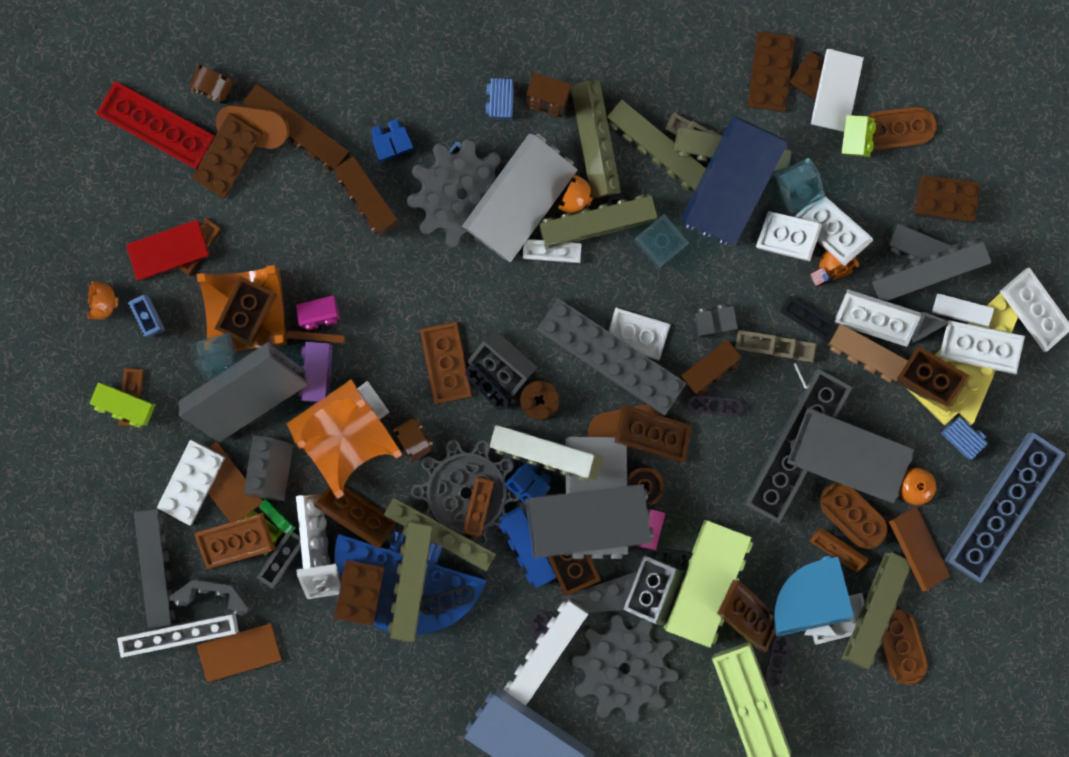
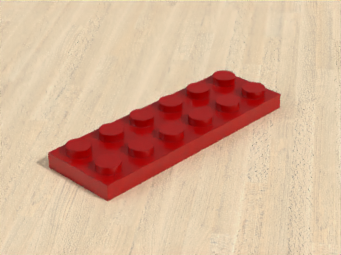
M116 81L96 113L103 119L196 170L215 138L214 135Z

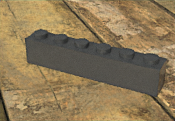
M974 237L967 240L965 244H954L948 247L946 251L932 252L927 258L922 259V257L913 259L910 264L905 266L899 264L894 266L891 271L877 272L872 277V283L878 299L887 301L990 264L991 261L983 239Z
M160 509L134 512L147 626L151 628L172 625L174 620H176V610L172 608V600H170V596L174 592L169 586V582L172 581L171 571L167 570L169 553L165 551L164 543H167L166 532H163L162 524L165 523L164 513H160Z

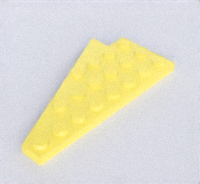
M1000 293L987 305L994 308L988 329L1012 333L1018 316ZM968 323L969 325H974V326L983 327V326H980V325ZM941 349L935 354V356H940ZM942 359L969 375L968 382L948 413L908 390L944 426L958 413L973 425L996 370Z

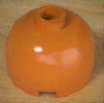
M574 174L573 178L576 180L575 182H570L561 200L564 202V205H559L558 209L572 214L579 213L584 207L588 208L593 199L590 197L591 187L589 183L582 177Z
M826 250L820 258L819 269L824 267L828 278L835 276L833 280L851 274L853 272L852 268L855 265L858 267L859 262L855 256L844 266Z
M91 281L92 285H90L88 293V303L91 311H87L88 319L103 320L112 314L114 308L118 307V297H115L114 290L108 284Z
M920 467L909 468L906 470V475L901 483L899 495L908 504L923 505L929 502L935 495L936 481L933 475L926 469Z

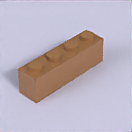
M842 324L838 325L837 330L827 344L831 347L830 351L837 355L842 353L848 356V361L856 365L859 362L864 365L863 369L872 374L874 372L881 375L880 378L888 383L897 381V377L908 362V360Z

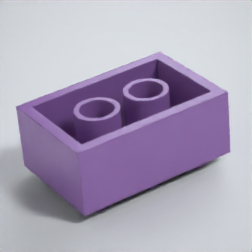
M306 342V346L302 347V358L305 361L304 366H301V368L306 370L308 385L299 391V397H302V401L319 402L330 394L333 346L328 343Z

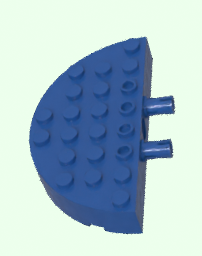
M394 531L390 547H380L378 549L369 542L338 534L335 547V564L341 580L345 560L347 559L386 567L374 626L388 631L389 623L394 619V613H391L393 601L396 602L397 594H394L396 582L399 583L400 575H397L399 563L403 562V556L400 555L405 536L401 533L399 540H397L400 532ZM432 542L422 600L464 585L471 586L474 589L475 597L470 603L433 615H425L420 610L416 635L436 632L458 621L475 604L487 580L439 565L437 561L443 547L437 545L436 552H434L436 544ZM463 589V593L457 595V591L453 592L457 599L456 603H460L459 598L462 597L468 600L472 594L467 589ZM444 595L442 603L446 606L452 605L453 597L451 595ZM439 597L435 598L437 601L435 603L426 601L424 609H428L430 612L432 607L437 605L438 609H441Z

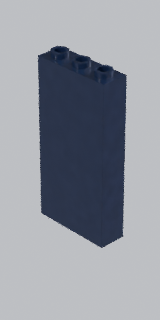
M733 115L681 217L685 223L684 226L691 230L697 228L702 231L703 235L712 238V236L719 238L718 241L728 246L730 243L735 246L788 142L782 137Z

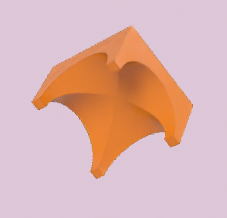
M275 265L243 273L197 274V281L203 294L207 320L205 352L219 354L259 349L266 343L271 344L273 347L288 346L280 269ZM240 276L278 294L253 347L214 329Z
M352 380L287 423L296 444L300 449L303 448L337 498L344 495V484L350 474L365 461L385 454L392 455L396 459L402 455L392 435Z

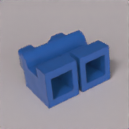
M398 119L388 122L391 132L384 134L381 125L372 128V141L380 163L396 158L390 140H392L398 156L414 151L407 132L401 126Z
M529 463L518 468L516 473L505 483L516 496L519 495L518 498L525 504L526 499L545 496L551 488L549 484L552 480L546 473L541 474L539 477L535 473L539 467Z

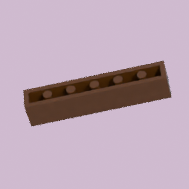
M258 84L254 86L243 101L246 106L271 109L281 113L284 120L286 119L289 124L288 137L292 139L291 143L298 149H301V147L308 151L306 154L313 160L317 158L323 162L322 166L331 172L332 169L334 170V168L345 162L349 157L350 152Z

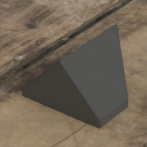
M921 312V318L910 342H916L948 324L947 321L929 313Z

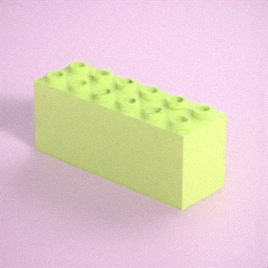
M703 521L692 551L693 555L688 561V568L685 570V576L667 623L664 625L666 631L707 647H711V644L715 645L718 638L717 628L722 626L724 619L717 612L732 581L739 580L737 578L738 572L743 570L746 560H743L745 553L750 552L753 544L750 541L751 537L712 522Z
M747 642L714 654L712 660L748 757H791L789 745L751 643Z

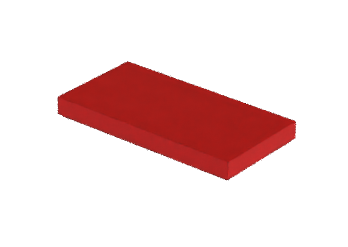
M198 220L126 244L137 281L210 257Z

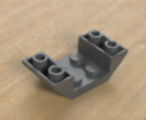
M203 578L192 580L170 596V600L175 601L176 605L186 606V604L189 605L195 601L197 592L208 593L216 591V595L219 596L230 595L228 609L233 610V614L244 615L253 608L237 584Z

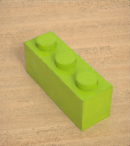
M99 382L89 403L95 406L94 410L101 413L108 411L112 413L111 417L121 421L123 418L130 420L129 424L138 428L141 425H148L156 405Z

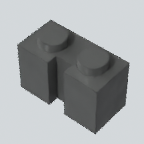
M728 304L718 305L717 310L712 311L709 307L698 309V313L694 314L698 337L738 329L734 307H728Z

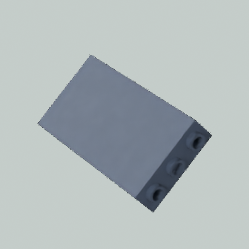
M499 687L494 693L492 691L485 699V702H487L485 707L480 706L475 714L477 716L476 720H471L465 728L468 732L464 738L492 757H594L595 754L593 750Z

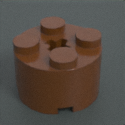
M198 64L189 84V89L204 96L207 93V98L222 104L234 80Z
M535 381L524 388L520 403L522 410L528 417L534 420H544L556 412L559 396L551 384L544 381ZM543 396L544 405L539 404L537 406L534 398Z
M413 418L392 429L393 434L398 433L396 440L405 455L412 457L409 460L411 463L430 453L433 446L429 436L424 437L422 433L424 428L418 419L414 421Z
M647 467L637 468L630 472L627 476V486L640 485L641 482H647L649 485L647 486L648 499L646 500V506L655 504L662 497L664 491L661 475L654 469Z

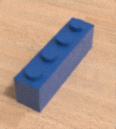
M521 507L501 516L502 522L499 525L504 534L508 533L510 537L508 543L512 551L517 550L519 556L516 558L521 568L525 566L528 572L525 576L529 584L534 583L537 588L557 578L547 557L533 558L529 524Z

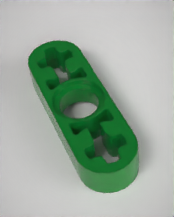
M264 499L259 505L263 512L287 535L290 536L296 529L277 507L267 499Z

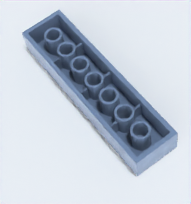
M1027 433L944 561L975 582L982 583L1062 461L1065 453L1035 433Z

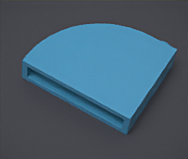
M825 556L820 561L805 565L792 574L785 582L775 606L774 626L776 636L853 620L854 615L838 557Z

